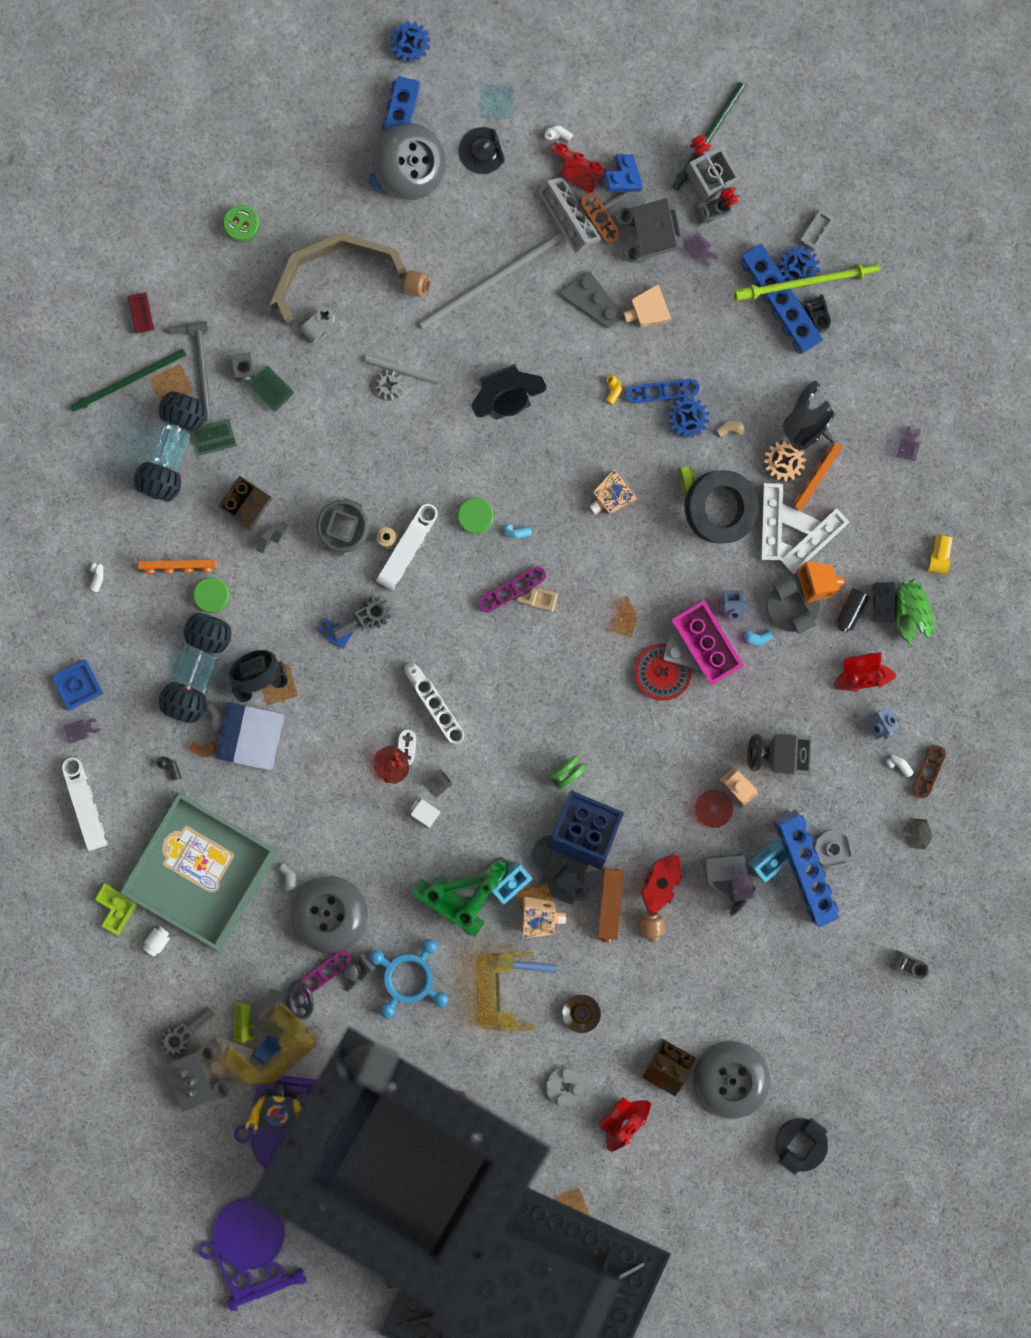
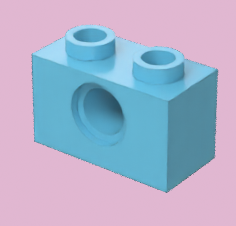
M774 839L751 859L747 865L760 880L766 883L787 865L789 861L782 842Z
M515 861L506 869L504 877L498 887L492 890V893L500 902L505 904L527 885L532 878Z

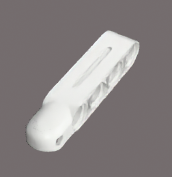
M425 504L419 509L376 580L377 583L392 592L437 519L438 511L433 505ZM430 508L434 511V518L432 520H425L422 513L425 509Z
M412 662L406 664L404 667L406 676L446 738L453 744L461 743L464 739V732L433 684L425 677L417 665ZM416 669V673H411V670ZM421 682H427L430 686L429 690L425 693L419 690ZM432 698H438L440 701V705L436 709L431 708L429 705V701ZM442 714L450 716V722L447 725L440 723V716ZM453 730H458L461 733V738L458 741H453L450 738V733Z
M68 758L63 762L62 771L87 849L92 851L107 846L108 842L105 841L103 836L105 832L102 823H99L97 817L99 814L96 804H93L92 801L93 795L90 786L87 785V776L85 775L83 765L77 758ZM69 762H78V772L71 773L68 771L67 766Z

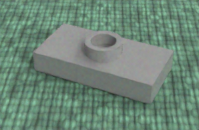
M819 209L799 242L815 252L836 218Z

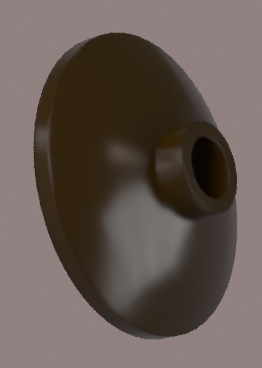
M583 994L575 995L564 1005L563 1020L570 1030L576 1033H587L598 1025L601 1018V1009L597 1001L592 997ZM584 1010L585 1016L580 1017L578 1011Z

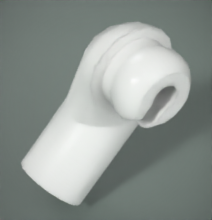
M554 126L545 131L544 137L547 140L562 138L569 143L573 134L561 126Z
M94 562L90 567V571L95 573L90 590L98 592L103 581V566L100 563Z
M891 755L886 760V764L890 768H894L895 765L898 766L905 777H910L914 773L908 763L896 755Z

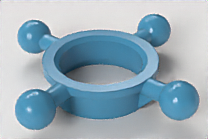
M429 938L423 942V950L419 956L411 954L401 955L392 962L385 959L383 952L380 950L370 952L369 961L374 965L380 964L386 968L385 986L392 996L390 1001L383 1004L380 1008L382 1017L387 1019L393 1017L395 1014L394 1007L398 1001L413 1003L421 1000L426 995L433 999L437 1007H444L448 1004L449 999L446 993H437L431 989L433 975L430 966L425 960L429 954L437 950V942L434 939ZM402 962H415L425 972V985L417 994L404 995L393 986V970Z

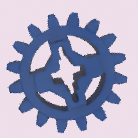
M407 20L405 26L399 23L400 28L394 27L395 34H390V38L394 40L389 42V45L393 47L391 52H397V59L403 57L404 63L407 59H410V62L413 63L414 58L421 61L420 55L426 57L425 50H430V46L426 44L431 42L430 38L426 37L429 35L428 30L423 31L424 25L417 27V21L410 25L409 20ZM402 34V40L397 44L398 37ZM407 37L411 41L413 40V47L407 43ZM423 40L422 46L418 50V43ZM403 51H410L412 54H407Z
M794 246L793 252L789 249L786 251L788 256L782 255L781 259L784 262H779L778 266L783 268L779 271L781 274L784 273V279L789 281L818 276L815 274V272L820 271V268L816 267L820 263V260H815L817 254L811 255L810 248L804 251V246L800 250ZM801 255L807 257L809 260H805L804 258H802ZM793 257L794 262L787 266L788 260ZM797 261L800 265H804L801 271L799 268H795ZM812 268L811 274L806 277V270ZM793 273L798 277V279L792 277L790 274Z
M683 397L682 403L676 400L677 406H671L674 412L668 413V416L672 417V419L668 420V423H673L671 430H678L677 436L683 433L685 439L687 434L694 438V433L700 436V429L706 430L707 427L704 423H709V419H706L705 416H708L709 412H704L706 405H699L700 399L694 402V397H691L690 401ZM685 405H691V406H692L690 409H683V408H681V407H683V406H685ZM697 410H699L701 414V421L697 418ZM691 413L693 421H685L686 417L684 414L688 415ZM676 414H677V415L680 417V419H681V424H680V425H678V423H677V421H676ZM693 425L697 427L693 430H685L687 426Z

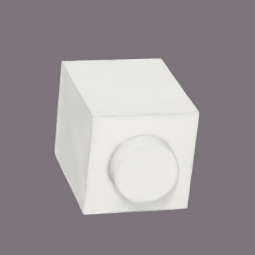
M423 799L420 802L416 800L410 808L413 811L411 815L429 828L441 813V811Z

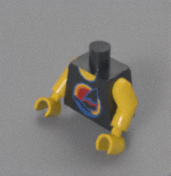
M275 1083L274 1093H267L265 1097H261L257 1101L246 1124V1132L249 1126L254 1127V1133L257 1132V1126L290 1128L301 1109V1105L298 1100L294 1099V1095L286 1094L287 1084Z

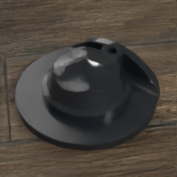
M488 127L474 128L462 138L459 146V156L463 165L468 170L477 174H489L496 171L505 162L495 129Z

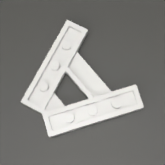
M764 483L761 560L781 561L794 575L800 566L821 550L849 521L837 508L825 520L815 519L783 504V484ZM782 523L807 534V536L796 547L781 542Z

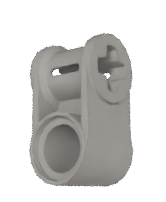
M328 307L318 309L302 325L300 331L312 343L317 342L316 339L323 335L335 320L334 313ZM322 314H328L329 320L323 319Z

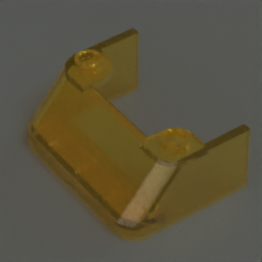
M534 951L484 952L477 957L478 1024L481 1028L496 1031L536 1030V1024L516 1025L514 1014L511 1012H500L499 973H508L514 968V957H534Z
M280 1002L276 1004L272 1020L285 1031L279 1039L282 1049L260 1069L253 1067L230 1045L226 1049L222 1064L247 1085L274 1084L311 1052L317 1044L316 1034Z

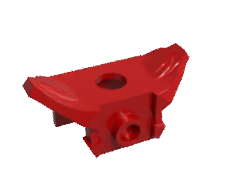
M881 652L856 657L851 656L843 659L844 671L837 677L834 686L836 690L853 692L876 686L881 688L895 680L896 674L889 667L882 665Z
M675 854L655 861L652 864L653 871H648L644 880L647 884L646 887H642L641 894L646 910L652 914L660 911L666 906L667 902L671 903L675 894L672 892L674 886H678L683 875H680L681 862L679 856ZM659 878L667 880L668 885L666 888L660 889L657 887L656 882Z
M622 1097L621 1100L615 1103L611 1112L602 1119L598 1127L607 1133L606 1143L607 1149L610 1152L630 1144L629 1140L642 1125L645 1126L652 1105L648 1100H638L631 1103Z

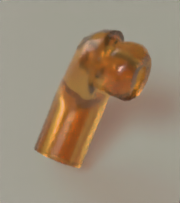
M209 741L208 744L201 746L193 742L190 751L202 757H208L216 753L218 743L216 741Z

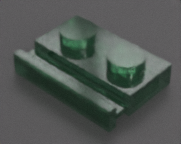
M268 365L248 384L274 412L295 394Z
M230 419L204 425L198 430L193 431L200 456L237 446Z

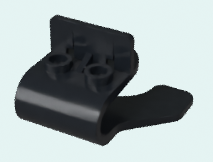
M512 364L479 378L482 388L472 402L471 407L478 418L494 413L496 420L513 416L531 406L528 394L529 396L541 394L547 390V386L542 376L520 372L516 365Z
M816 380L811 382L800 394L793 411L783 422V430L792 447L797 450H804L811 444H815L821 434L832 444L834 443L827 429L834 418V411L831 409L830 403L825 401L819 407L812 410L809 409L810 401L820 387Z

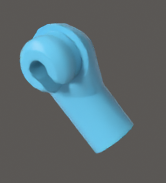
M512 524L503 526V534L506 537L520 539L532 535L530 527L513 530Z

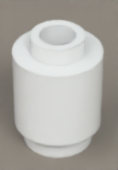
M154 927L144 941L143 949L153 956H156L157 953L160 954L170 940V937H168L169 932L162 927L158 929Z

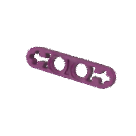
M538 566L533 567L484 595L479 601L480 609L484 612H492L534 588L545 580V570ZM534 570H537V572L541 571L543 573L541 580L537 578L531 580L534 584L530 586L528 579L524 576L528 574L530 578L534 575ZM522 579L526 582L524 590H518L515 587L517 580ZM501 589L509 591L510 596L508 599H500L498 594ZM495 593L500 604L496 605L495 601L491 604L492 608H483V600L486 598L488 601L492 600L493 597L491 595Z
M347 951L338 952L300 981L307 985V979L315 977L318 981L317 986L314 988L309 987L311 993H313L343 971L347 965L351 964L352 957ZM339 955H347V964H339L340 970L337 971L335 965L330 961L334 959L336 963L340 959ZM329 965L333 968L331 976H325L322 973L324 966Z

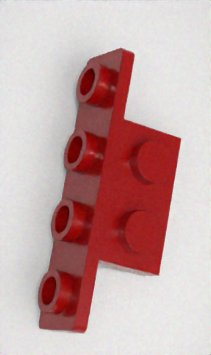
M555 142L550 148V151L566 159L558 176L589 193H593L599 179H603L602 175L605 171H612L602 168V165L596 161L586 159L580 152L569 150L568 146L563 143Z

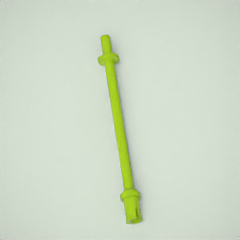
M858 263L855 269L762 287L751 284L746 288L734 289L733 296L736 302L750 298L755 300L761 294L854 276L862 280L865 274L879 272L880 267L878 264L863 267L861 263Z

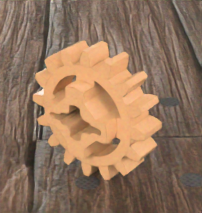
M786 440L782 441V445L778 441L775 442V448L769 447L771 453H765L768 459L764 460V463L769 465L765 470L772 471L770 477L776 475V481H779L782 477L784 482H787L788 477L791 480L795 479L794 474L800 476L799 469L803 470L805 466L801 465V463L806 461L805 458H801L804 451L799 452L790 443L789 445L786 444ZM784 449H789V450L793 451L794 453H792V454L787 453V452H785ZM777 452L778 458L772 463V457ZM782 456H784L785 459L791 458L790 461L787 463V466L785 463L778 464L782 460ZM797 460V466L793 471V461ZM776 469H783L785 473H780Z

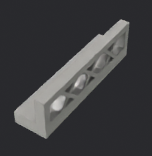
M564 178L548 180L538 191L540 197L575 254L582 253L588 245L599 243L602 240ZM560 184L563 191L559 190L556 185ZM566 200L569 201V202H571V204L573 205V207L569 206V205L567 204ZM575 216L580 217L583 223L578 221ZM585 231L591 234V239L588 238Z

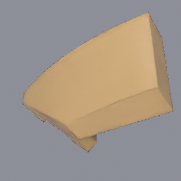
M534 588L526 595L517 598V601L553 612L558 593Z

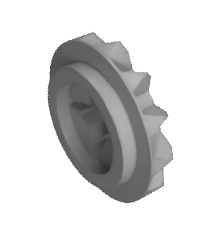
M385 370L379 373L374 380V390L383 400H395L404 391L403 378L395 371ZM387 377L391 383L395 384L392 386L391 393H389L387 387H381L386 384Z

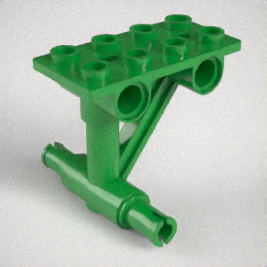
M500 857L484 873L449 882L442 876L433 879L431 884L421 878L412 895L419 902H424L430 906L431 910L435 913H440L446 917L447 921L451 924H456L462 928L463 932L467 935L476 937L485 922L477 917L488 895L498 887L504 877L508 865L507 860L505 859L503 862L504 858ZM478 886L473 895L468 897L467 900L454 893Z

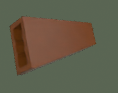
M604 868L597 936L601 938V942L613 943V939L617 940L624 870Z

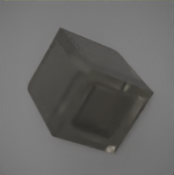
M440 769L423 784L437 798L454 783Z
M909 818L902 831L909 848L926 850L933 837L928 821L925 819Z

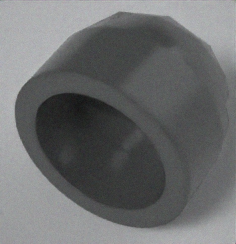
M356 963L347 965L343 970L344 975L350 980H355L360 974L359 965Z

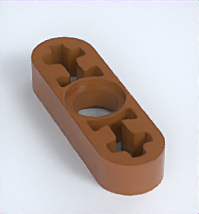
M585 193L580 199L581 207L602 239L606 242H615L619 237L618 228L598 197L593 193ZM586 197L593 198V206H599L600 209H596L590 214L589 211L593 209L590 205H585ZM598 212H602L605 216V220L602 223L595 221L594 217ZM608 221L610 225H607L608 229L615 231L613 233L614 238L606 237L607 231L605 228L600 229Z

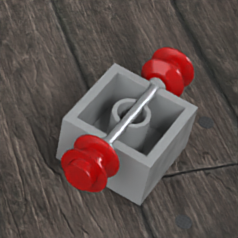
M699 135L691 140L690 148L695 147L694 155H701V157L691 161L685 171L703 202L720 195V199H725L723 206L728 205L732 207L739 202L738 198L740 195H735L734 191L741 178L724 148L721 146L708 152L711 144L705 143L706 136L702 137Z

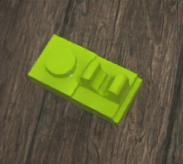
M688 466L678 470L685 498L690 486L695 481L693 471L689 470Z
M235 1002L233 1041L245 1043V1041L255 1039V1036L248 1034L249 1029L255 1028V1025L249 1024L252 1012L248 1003Z

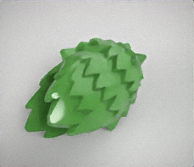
M916 578L910 581L904 580L895 595L897 627L902 638L908 644H912V640L915 639L916 626L919 632L924 634L926 638L931 636L935 628L933 611L928 602V597L923 587L916 583Z

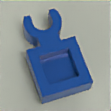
M323 618V621L328 625L327 628L322 629L318 627L317 629L322 633L328 632L329 636L327 639L344 649L353 632L340 639H336L332 630L341 624L336 623L333 627L328 619Z

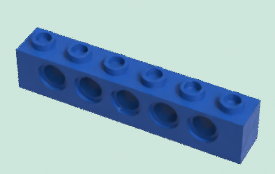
M397 76V80L392 82L391 92H393L392 100L388 99L386 108L389 111L388 118L384 117L382 129H385L384 131L397 124L412 122L420 89V81ZM406 95L408 99L406 102H399L398 97ZM396 113H401L404 117L402 120L396 121L393 119V116ZM371 173L369 178L371 189L387 193L378 183L375 174Z
M762 243L742 255L740 264L745 272L749 271L752 278L750 279L757 287L766 286V280H772L775 284L786 282ZM762 264L765 271L757 272L755 265ZM791 289L761 294L766 304L770 303L772 306L771 312L775 319H780L783 323V326H781L786 336L790 335L793 339L792 345L797 352L800 351L804 354L823 341V338ZM783 296L785 303L782 305L778 304L775 301V297ZM793 312L796 317L795 320H788L786 313ZM803 328L806 335L803 337L798 336L796 329Z
M793 811L774 820L812 924L820 928L839 919L837 913L839 908L836 902L832 900V889L829 884H826L824 879L826 873L818 863L820 858L817 851L812 847L813 839L810 833L806 831L805 826L807 823L805 818ZM798 831V835L793 838V833ZM804 848V853L799 856V851ZM811 865V869L806 873L807 866ZM817 882V887L812 890L813 884ZM824 899L823 904L818 906L819 902Z

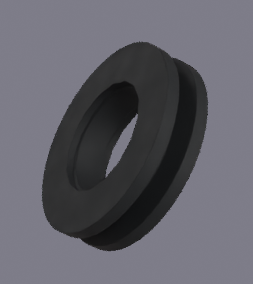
M719 470L707 472L692 483L686 494L684 510L690 528L698 537L711 543H732L742 539L751 531L757 520L759 503L754 487L744 476L734 471ZM719 487L729 489L735 495L738 502V511L735 519L724 527L713 524L708 519L705 511L708 495Z

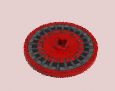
M656 644L645 649L638 657L634 667L635 681L639 689L649 698L658 701H668L680 696L687 689L692 675L691 668L663 661L666 644ZM660 667L662 669L666 668L668 670L666 672V677L664 675L660 676L658 674L660 672Z

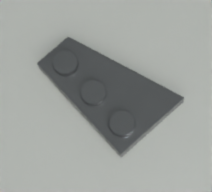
M590 271L559 293L607 328H610L624 317Z

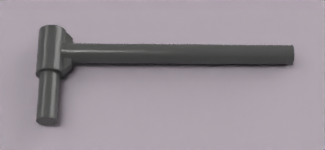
M207 321L169 327L170 334L189 332V334L195 336L201 397L207 411L205 421H211L203 335L208 332Z

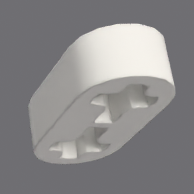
M404 730L399 736L397 760L403 766L412 764L415 757L416 735L411 730ZM407 733H410V736L413 737V741L409 742V747H405L406 741L402 740V737L406 736ZM405 749H408V755L411 756V760H407V763H403V759H400V755H404Z

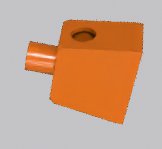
M806 561L797 569L806 603L828 599L844 585V578L836 576L831 565Z

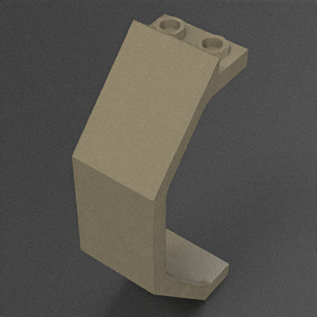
M342 232L296 251L289 258L271 300L270 307L272 311L276 309L281 322L285 321L287 325L294 322L285 302V296L298 268L314 259L347 247L391 260L398 275L401 276L406 274L398 251Z

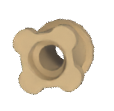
M383 527L377 534L376 542L387 549H391L395 540L398 539V534L391 528ZM385 534L390 535V539L387 541L383 539Z

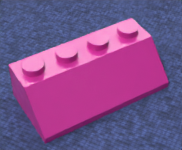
M705 600L671 619L710 685L715 684L744 666Z

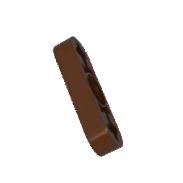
M937 745L932 746L928 750L913 786V793L916 797L926 798L931 793L946 757L943 747ZM937 749L942 754L941 758L937 757L935 763H939L938 767L932 763H927L928 759L930 761L933 760L934 755L932 751ZM927 766H931L934 769V775L930 778L924 775V769ZM920 778L931 780L930 784L926 783L925 785L927 792L920 795L917 787L922 786L924 782L920 781Z

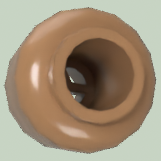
M410 270L406 275L402 276L401 286L405 294L422 297L430 289L431 282L426 273Z
M658 912L643 914V917L639 920L641 936L651 942L658 941L665 934L663 916L659 915Z

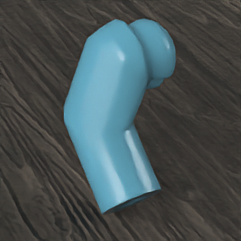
M769 630L761 635L754 634L752 631H746L744 634L745 641L748 644L758 647L773 638Z

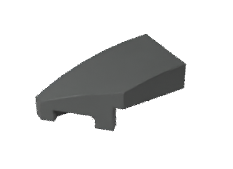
M280 522L268 529L262 535L256 551L263 554L271 541L278 544L288 524Z
M365 953L361 954L353 962L359 965L360 974L355 980L348 979L347 992L356 987L376 969Z

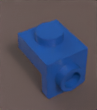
M268 1035L253 1058L269 1068L285 1045L281 1039Z

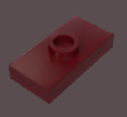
M147 293L128 296L135 333L140 334L154 331L155 328Z

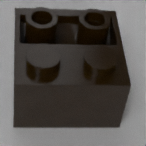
M239 475L218 507L252 530L272 501V497Z
M662 1039L642 1078L676 1097L684 1086L696 1057Z

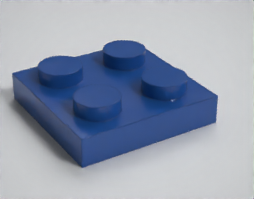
M86 659L52 676L68 711L104 694Z

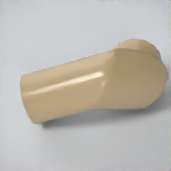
M729 420L715 431L722 437L729 431L742 435L745 432V428L742 422Z

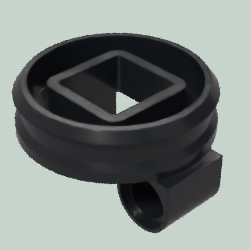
M255 650L243 655L236 660L229 672L232 693L239 702L249 701L252 698L253 692L259 691L270 684L275 688H282L288 683L285 665L282 661L279 662L273 652L267 650ZM263 667L262 670L247 675V673Z
M796 1118L785 1123L778 1131L775 1140L776 1153L780 1159L778 1164L793 1175H796L798 1171L805 1172L818 1167L827 1155L828 1140L826 1133L828 1130L813 1118ZM799 1131L815 1142L804 1158H801L788 1148Z

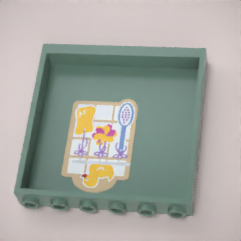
M179 793L178 796L174 795L169 803L171 805L169 811H164L159 820L162 823L159 828H154L149 838L152 840L149 845L145 844L140 851L142 856L139 862L135 861L130 868L132 872L130 877H125L121 883L120 888L122 890L120 893L220 952L280 851L191 798Z

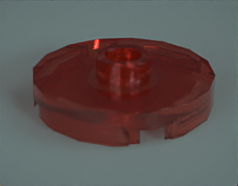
M386 746L377 751L374 756V770L377 776L385 783L397 784L404 780L409 772V762L405 753L395 746Z
M708 790L697 799L695 814L703 825L710 828H719L731 819L733 803L724 792ZM712 805H716L718 808L714 813L710 810Z

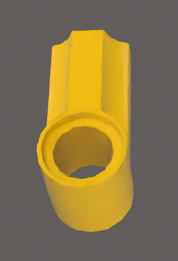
M943 535L935 536L933 552L929 558L931 560L930 567H928L927 571L944 575L948 574L950 566L949 555L953 538Z

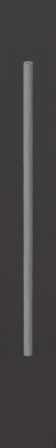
M642 179L641 182H642V186H643V188H644V187L647 186V184H646V182ZM622 192L603 204V207L608 211L636 192ZM602 212L596 213L594 218L596 219L597 217H599V216L602 215L603 213H602ZM561 231L420 321L419 324L422 329L566 238Z

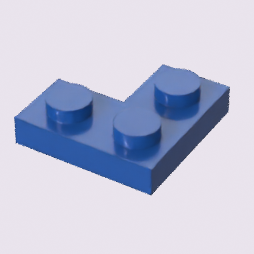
M617 154L614 157L617 171H605L602 175L607 192H640L643 186L634 154Z

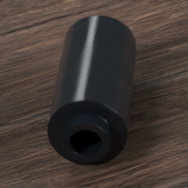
M852 588L835 622L838 624L837 628L846 633L849 630L853 631L870 596Z

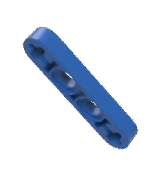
M694 379L636 385L627 389L625 397L631 404L687 398L698 394L700 386ZM683 383L682 387H688L689 383H692L693 386H696V389L693 390V393H690L689 390H683L684 394L680 395L681 388L679 384ZM674 385L677 388V394L669 395L666 391L667 387ZM641 388H645L644 395L646 399H642L643 395L637 396L636 400L629 397L632 390H635L636 393H641ZM649 388H656L658 396L655 398L649 397L647 393Z

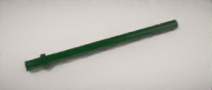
M738 83L705 134L707 137L705 140L706 144H709L746 87L744 83ZM692 154L681 173L677 174L676 177L678 178L672 185V188L678 191L683 182L688 180V175L685 171L686 167L691 161L699 158L701 155Z
M181 349L86 398H80V401L72 404L71 408L74 412L83 407L87 408L89 404L186 356L184 349Z

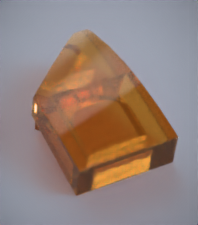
M628 596L624 597L613 632L631 638L638 618L636 617V611L629 602Z

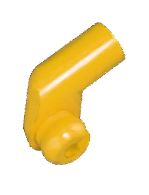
M610 375L606 379L610 393L605 400L613 405L620 395L622 387L619 379L614 375Z

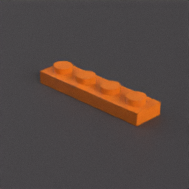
M836 442L834 446L830 444L824 453L827 455L824 462L821 460L818 462L814 469L816 474L813 478L809 477L804 484V487H806L803 494L799 492L793 502L796 503L794 508L796 510L802 511L843 446Z
M138 561V569L143 570V574H154L155 570H163V573H174V569H182V573H193V569H201V572H212V569H217V561Z

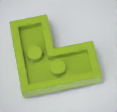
M104 883L95 898L96 901L111 909L102 927L119 936L138 903L124 896L119 890L109 884Z

